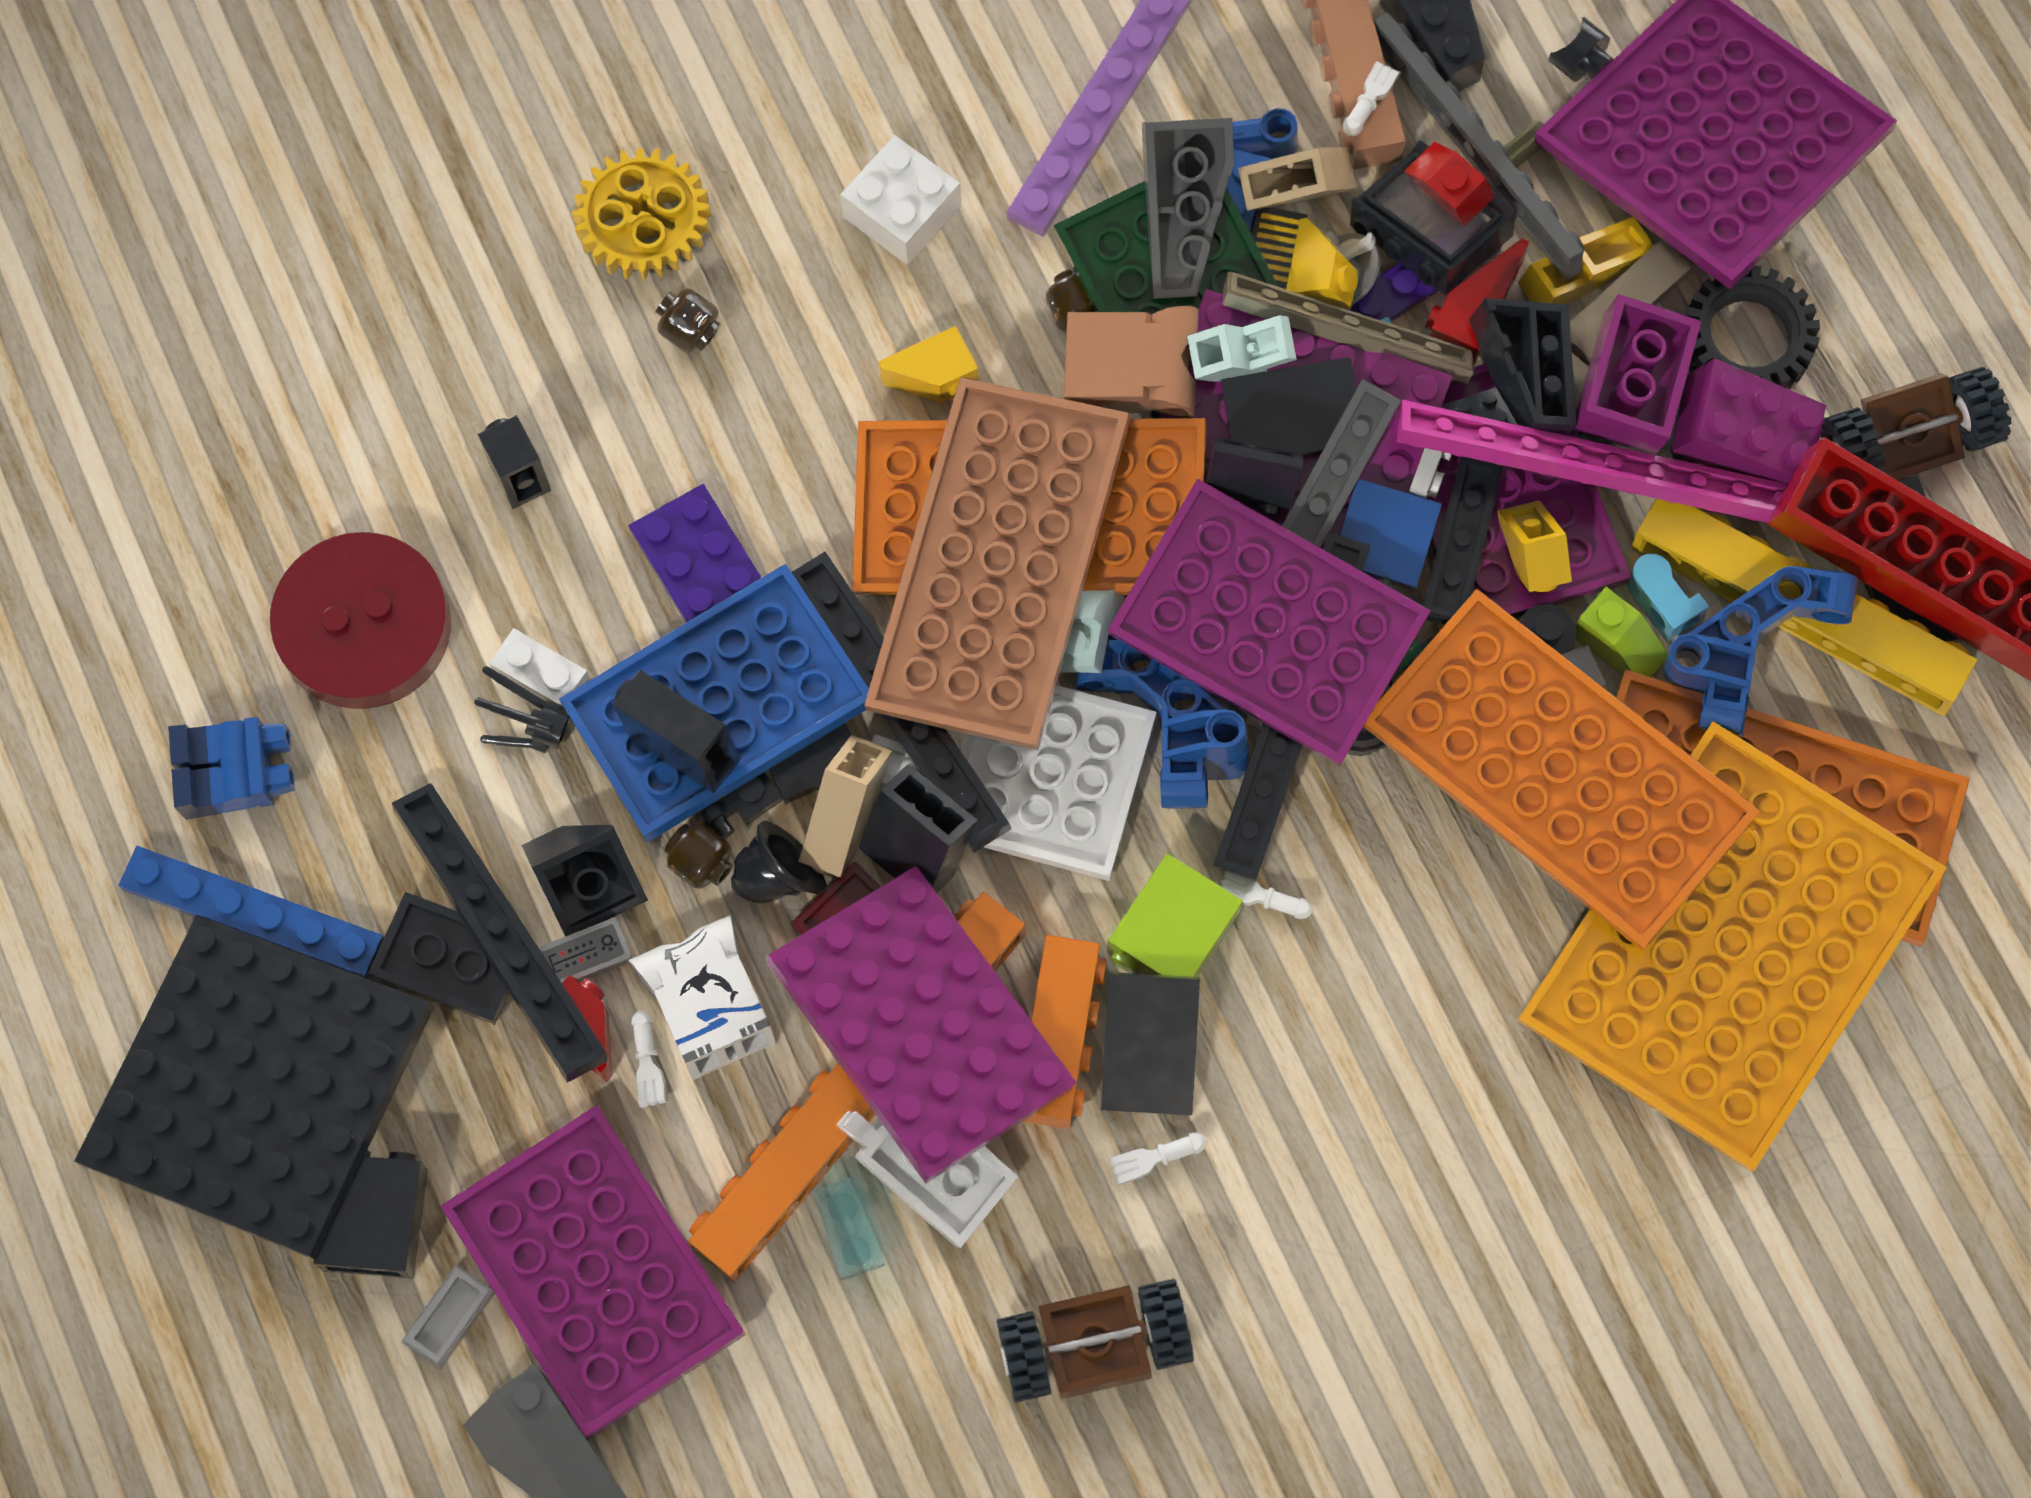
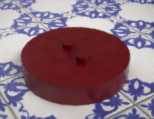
M354 532L334 536L312 546L290 565L282 576L272 599L270 631L273 644L280 659L290 675L305 691L331 705L351 709H368L388 705L406 697L418 689L434 673L449 643L451 612L448 598L436 572L417 550L391 536L371 532Z

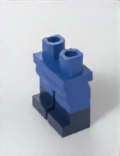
M258 717L244 718V721H227L218 725L189 728L186 724L168 726L171 765L175 768L171 769L174 808L186 820L249 809L258 805L261 807L274 805L273 796L295 791L292 767L289 764L271 766L270 754L291 751V733L285 724L264 725Z

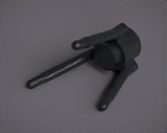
M484 666L482 672L541 709V711L533 709L529 715L477 697L474 700L476 706L527 724L525 734L532 736L531 739L482 735L480 741L484 744L531 748L546 753L548 746L558 749L569 721V716L560 713L562 707L546 702L503 674L488 666Z

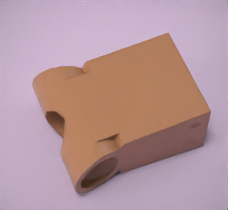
M1176 306L1158 311L1152 315L1147 312H1068L1064 398L1070 401L1127 413H1152L1157 411L1177 418H1194L1196 381L1188 371L1191 354L1187 336L1198 333V309L1192 306Z

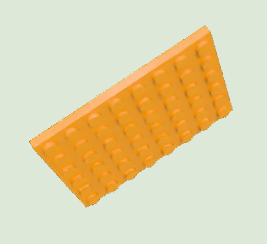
M1712 721L1690 756L1760 810L1759 816L1644 951H1641L1590 909L1517 1021L1752 1173L1947 867Z

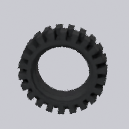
M1754 266L1731 289H1728L1715 278L1713 282L1708 278L1701 285L1699 292L1696 291L1685 314L1687 317L1701 321L1689 371L1692 372L1711 360L1717 359L1791 390L1794 382L1798 383L1803 377L1818 347L1820 337L1816 336L1820 330V321L1813 320L1817 312L1814 303L1806 306L1805 302L1809 296L1807 292L1802 288L1795 293L1792 289L1796 281L1789 276L1784 283L1777 281L1779 271L1770 269L1768 276L1760 275L1761 266ZM1735 302H1754L1770 308L1785 325L1788 334L1786 352L1775 362L1760 367L1742 366L1730 361L1716 347L1711 335V321L1715 314L1725 306Z

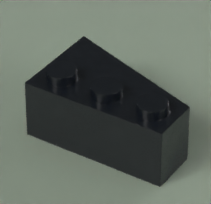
M1379 0V4L1385 13L1388 12L1397 24L1402 23L1407 27L1418 50L1421 53L1426 52L1430 55L1435 63L1437 73L1445 82L1450 81L1460 92L1480 81L1485 53L1471 0Z
M1485 298L1468 320L1494 386L1499 391L1517 425L1568 436L1577 426L1568 304Z

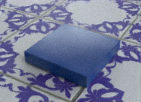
M1358 478L1340 535L1371 545L1362 571L1363 573L1416 589L1442 504Z

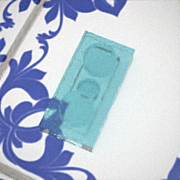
M857 1176L812 1190L841 1281L884 1267L885 1262Z

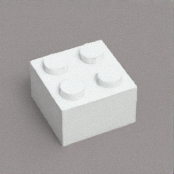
M896 135L888 141L840 194L843 218L906 265H909L961 207L960 183Z

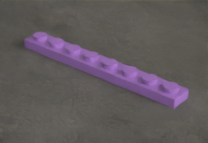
M1140 0L1009 206L1007 219L1042 237L1045 236L1193 0Z

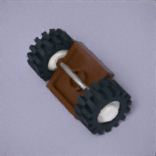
M1979 367L1949 378L1947 375L1940 373L1860 399L1862 410L1857 407L1824 418L1820 437L1827 438L1892 478L1900 480L1964 459L1963 445H1965V450L1973 452L2006 441L2011 433V429L2008 426L2011 424V417L2007 415V411L2010 408L2008 403H2004L2003 397L2006 395L2003 389L1999 390V380L1997 377L1992 378L1991 370Z
M1175 1278L1138 1287L1143 1320H1138L1130 1285L1040 1305L1039 1312L1046 1338L1043 1348L1033 1311L996 1319L1002 1346L1000 1348L1006 1376L1008 1375L1014 1402L1017 1403L1052 1395L1044 1357H1046L1047 1362L1052 1363L1060 1400L1152 1379V1372L1144 1340L1147 1339L1157 1370L1194 1362L1188 1320Z

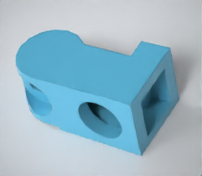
M1646 554L1636 561L1630 574L1629 590L1666 642L1703 620L1709 605L1699 593L1690 599L1686 596L1673 579L1671 566L1663 556Z

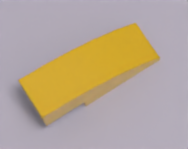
M1630 217L1580 237L1584 246L1581 273L1566 281L1546 257L1531 263L1517 283L1530 302L1569 304L1622 275L1645 255L1654 244L1634 217Z

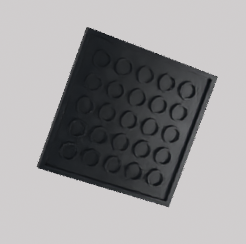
M196 915L74 1162L102 1175L316 1260L434 1010V1006L425 1000Z

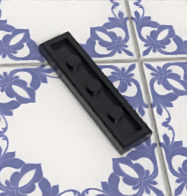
M1460 457L1423 606L1431 610L1426 620L1446 625L1472 594L1503 470L1501 465L1473 458L1466 459V457Z

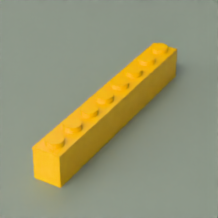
M1661 499L1655 500L1637 530L1631 546L1632 549L1643 555L1657 554L1663 556L1669 562L1673 571L1730 602H1734L1784 567L1797 566L1811 569L1802 559L1794 556L1786 557L1773 550L1771 545L1763 538L1755 535L1747 536L1734 529L1727 519L1719 515H1708L1693 506L1671 503ZM1783 582L1778 585L1780 595L1786 599L1791 600L1801 596V591L1795 583ZM1857 594L1855 595L1852 622L1849 624H1830L1815 619L1792 616L1778 626V628L1943 717L1954 703L1978 660L1969 655V651L1962 645L1952 641L1945 642L1930 634L1923 624L1914 620H1904L1891 613L1889 608L1882 602L1871 598L1865 599Z

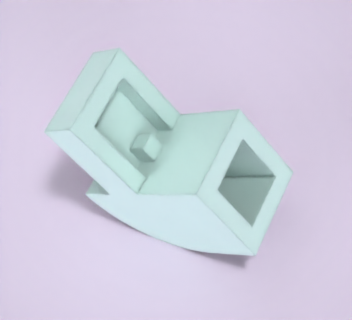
M1279 315L1245 327L1223 324L1187 336L1195 379L1221 381V379L1266 372L1268 368L1297 360L1289 317Z
M1087 590L1082 592L1061 672L1101 673L1107 640H1118L1109 635L1107 629L1126 597L1115 592V590Z

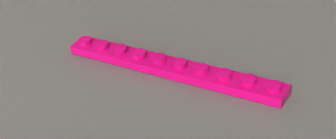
M1402 400L1397 412V442L1491 462L1501 466L1537 472L1542 475L1574 480L1584 484L1606 487L1625 493L1661 499L1671 503L1684 504L1712 512L1739 516L1753 521L1768 523L1788 485Z

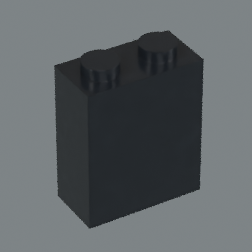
M639 670L632 680H626L618 689L612 705L630 739L704 788L715 793L741 760L726 725L642 670Z
M908 764L880 789L858 849L894 878L917 866L935 892L938 893L954 877L977 819Z
M367 1150L319 1254L313 1262L322 1272L414 1279L428 1169L421 1161H416V1155L406 1152H389L388 1158L371 1157V1152Z

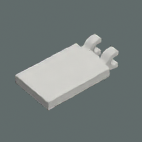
M847 1111L836 1124L845 1134L863 1146L854 1158L955 1247L961 1248L1018 1178L1010 1168L984 1146L925 1184L878 1118L870 1125L859 1113Z

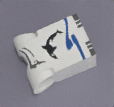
M732 915L697 929L682 943L661 945L628 960L641 982L659 1002L693 1080L776 1043L767 1017L741 963Z

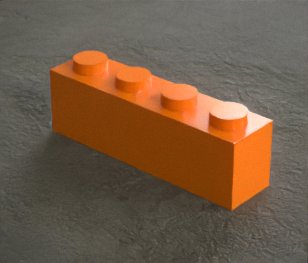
M1046 935L1031 1021L1077 1083L1071 1091L1023 1122L1070 1129L1072 1116L1081 1118L1085 1090L1077 1089L1080 1072L1089 1073L1093 1046L1084 1045L1087 1028L1096 1029L1100 1002L1092 1001L1094 984L1103 985L1107 958L1099 957L1100 943Z

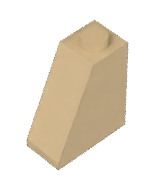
M1319 147L1238 168L1247 210L1317 199L1357 189L1348 147Z
M854 735L850 736L824 771L799 862L811 866L816 872L824 875L842 876L854 859L893 750Z

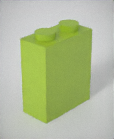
M1166 853L1108 939L1107 952L1112 955L1110 960L1128 973H1133L1137 970L1141 974L1198 977L1241 913L1243 900Z

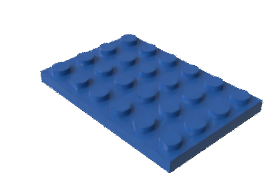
M785 563L561 697L559 701L648 843L867 710L864 705L869 688ZM639 670L650 675L726 725L741 760L715 793L704 788L630 739L612 704L615 701V696L620 686L626 680H632Z

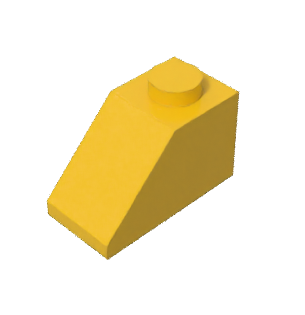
M1308 218L1300 219L1286 290L1344 309H1351L1354 290H1356L1358 285V270Z
M956 326L878 361L880 380L884 386L939 403L951 398L954 400L960 377L979 381L978 367Z
M1540 500L1498 510L1499 522L1516 575L1529 592H1548L1556 589L1558 585L1572 582L1566 533Z

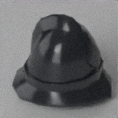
M766 820L757 825L756 836L752 838L749 846L744 847L738 853L734 861V873L731 877V886L736 894L745 900L755 903H767L787 895L797 896L802 892L820 894L827 887L823 874L816 872L811 866L799 862L803 845L790 833Z

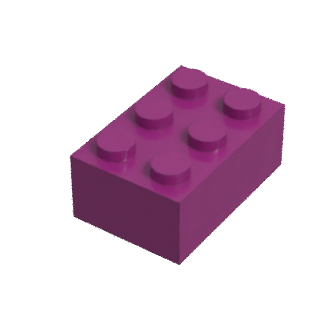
M1618 293L1602 318L1577 408V426L1574 430L1640 452L1656 455L1670 439L1701 321Z
M1713 359L1687 375L1671 452L1707 467L1788 484L1804 453L1820 439L1826 404Z

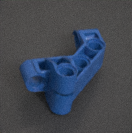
M1787 566L1772 574L1688 634L1677 637L1670 646L1663 667V675L1668 683L1704 694L1698 729L1707 730L1713 721L1734 735L1744 736V724L1750 699L1748 696L1757 641L1792 616L1815 619L1830 624L1851 623L1858 578L1852 574L1840 571H1823ZM1783 582L1795 583L1801 591V596L1796 599H1786L1780 595L1778 585ZM1731 618L1744 619L1748 623L1750 631L1743 636L1734 635L1728 631L1726 622ZM1677 659H1690L1694 662L1695 666L1684 667L1678 663Z
M1107 640L1101 673L1076 672V689L1115 692V694L1134 693L1162 718V769L1160 772L1162 808H1208V780H1233L1245 775L1251 753L1243 718L1234 711L1226 710L1197 684L1120 640ZM1136 661H1147L1150 663L1142 671H1132L1129 669ZM1181 700H1191L1194 702V705L1188 710L1179 711L1173 708Z

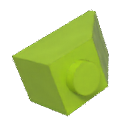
M1607 587L1603 589L1580 616L1576 624V640L1584 646L1589 645L1590 650L1622 675L1626 669L1652 677L1666 661L1668 652L1643 615Z

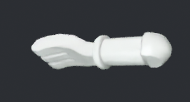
M1379 62L1375 63L1364 83V94L1357 98L1356 106L1343 123V131L1346 135L1352 137L1361 133L1370 113L1377 107L1376 101L1385 99L1400 72L1394 69L1391 70V68Z
M1225 871L1223 875L1224 879L1221 881L1220 886L1243 900L1242 905L1251 906L1261 903L1264 904L1265 909L1271 908L1295 916L1296 919H1306L1312 914L1311 903L1304 898L1298 899L1277 892L1274 888L1266 890L1257 881Z
M644 1011L635 1012L631 1019L637 1051L635 1058L639 1060L636 1082L640 1108L648 1107L649 1105L654 1106L657 1103L663 1104L668 1101L664 1073L654 1060L658 1053L654 1049L651 1029L653 1022L649 1014Z
M1189 1133V1136L1164 1145L1158 1144V1149L1150 1151L1140 1148L1111 1157L1109 1161L1113 1167V1173L1116 1175L1117 1184L1122 1185L1149 1175L1154 1167L1161 1162L1166 1166L1169 1164L1168 1162L1193 1153L1196 1155L1201 1153L1205 1149L1207 1141L1204 1135L1200 1133Z

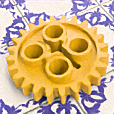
M638 147L635 158L630 159L627 153L621 150V162L615 163L609 157H605L606 170L602 171L596 167L591 168L594 182L581 180L580 184L585 194L574 195L576 207L579 208L572 211L574 222L578 224L574 227L578 239H583L581 244L584 253L593 251L592 258L595 265H599L606 260L609 274L615 272L620 266L622 267L624 279H629L633 270H639L641 279L644 281L650 269H654L656 274L662 278L664 276L663 266L669 264L674 270L678 271L680 269L677 258L681 256L692 261L693 255L690 246L703 247L702 236L699 233H709L710 230L706 218L711 217L710 205L706 204L709 201L708 193L705 188H701L702 182L699 174L690 176L691 169L688 162L677 168L675 154L672 153L665 161H662L660 151L656 148L650 158H645L642 148ZM632 184L642 185L635 192L625 191ZM675 201L680 203L673 209L662 208L667 202ZM611 218L622 219L615 226L604 225ZM654 235L659 237L656 242L651 244L641 242L647 236Z

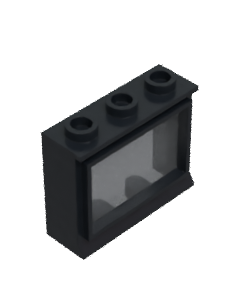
M1420 140L1407 156L1358 198L1355 196L1352 198L1350 226L1353 227L1357 234L1366 236L1367 233L1371 232L1376 238L1375 244L1383 249L1391 260L1402 263L1414 272L1421 282L1427 286H1433L1446 296L1513 236L1517 209L1493 193L1495 197L1463 227L1404 173L1429 147Z

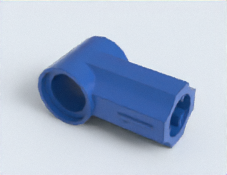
M1284 108L1269 110L1262 118L1232 122L1233 147L1235 150L1268 157L1270 160L1295 154L1297 150L1298 122L1296 117ZM1275 132L1287 134L1283 138H1274L1270 135Z

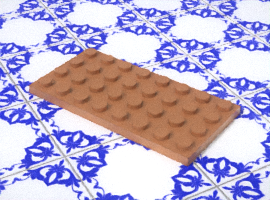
M960 377L864 705L867 711L1030 749H1039L1131 420L1129 413Z

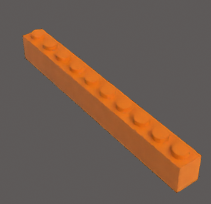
M984 891L975 901L972 898L966 900L954 916L995 972L1026 936V924ZM839 1063L831 1072L825 1069L815 1078L808 1090L812 1095L801 1108L795 1104L788 1110L779 1123V1126L782 1128L772 1142L766 1139L755 1149L749 1159L752 1166L741 1178L735 1175L728 1181L719 1194V1197L723 1200L712 1213L707 1210L704 1211L689 1230L692 1234V1237L688 1240L691 1248L733 1283L739 1279L853 1143L854 1140L836 1126L847 1111L851 1113L857 1112L868 1123L876 1115Z

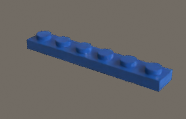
M136 846L118 885L125 892L193 917L196 915L366 979L370 977L368 972L384 939L383 935L140 846Z

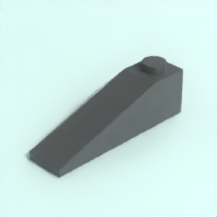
M1232 118L1142 122L1153 299L1197 296L1210 251L1211 240L1222 208L1228 179L1234 165Z
M535 1364L495 1391L463 1424L487 1463L533 1498H627L589 1440L581 1432L544 1373Z

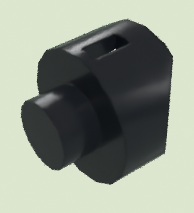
M1581 17V30L1576 38L1566 47L1556 52H1551L1548 60L1574 82L1581 80L1587 74L1594 78L1614 59L1605 52L1610 43V37L1585 17Z
M1551 604L1536 605L1528 609L1520 618L1519 622L1558 653L1564 654L1572 650L1577 636L1576 625L1570 614L1561 607Z

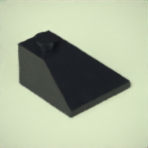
M613 825L561 826L522 845L565 937L604 922L648 901Z

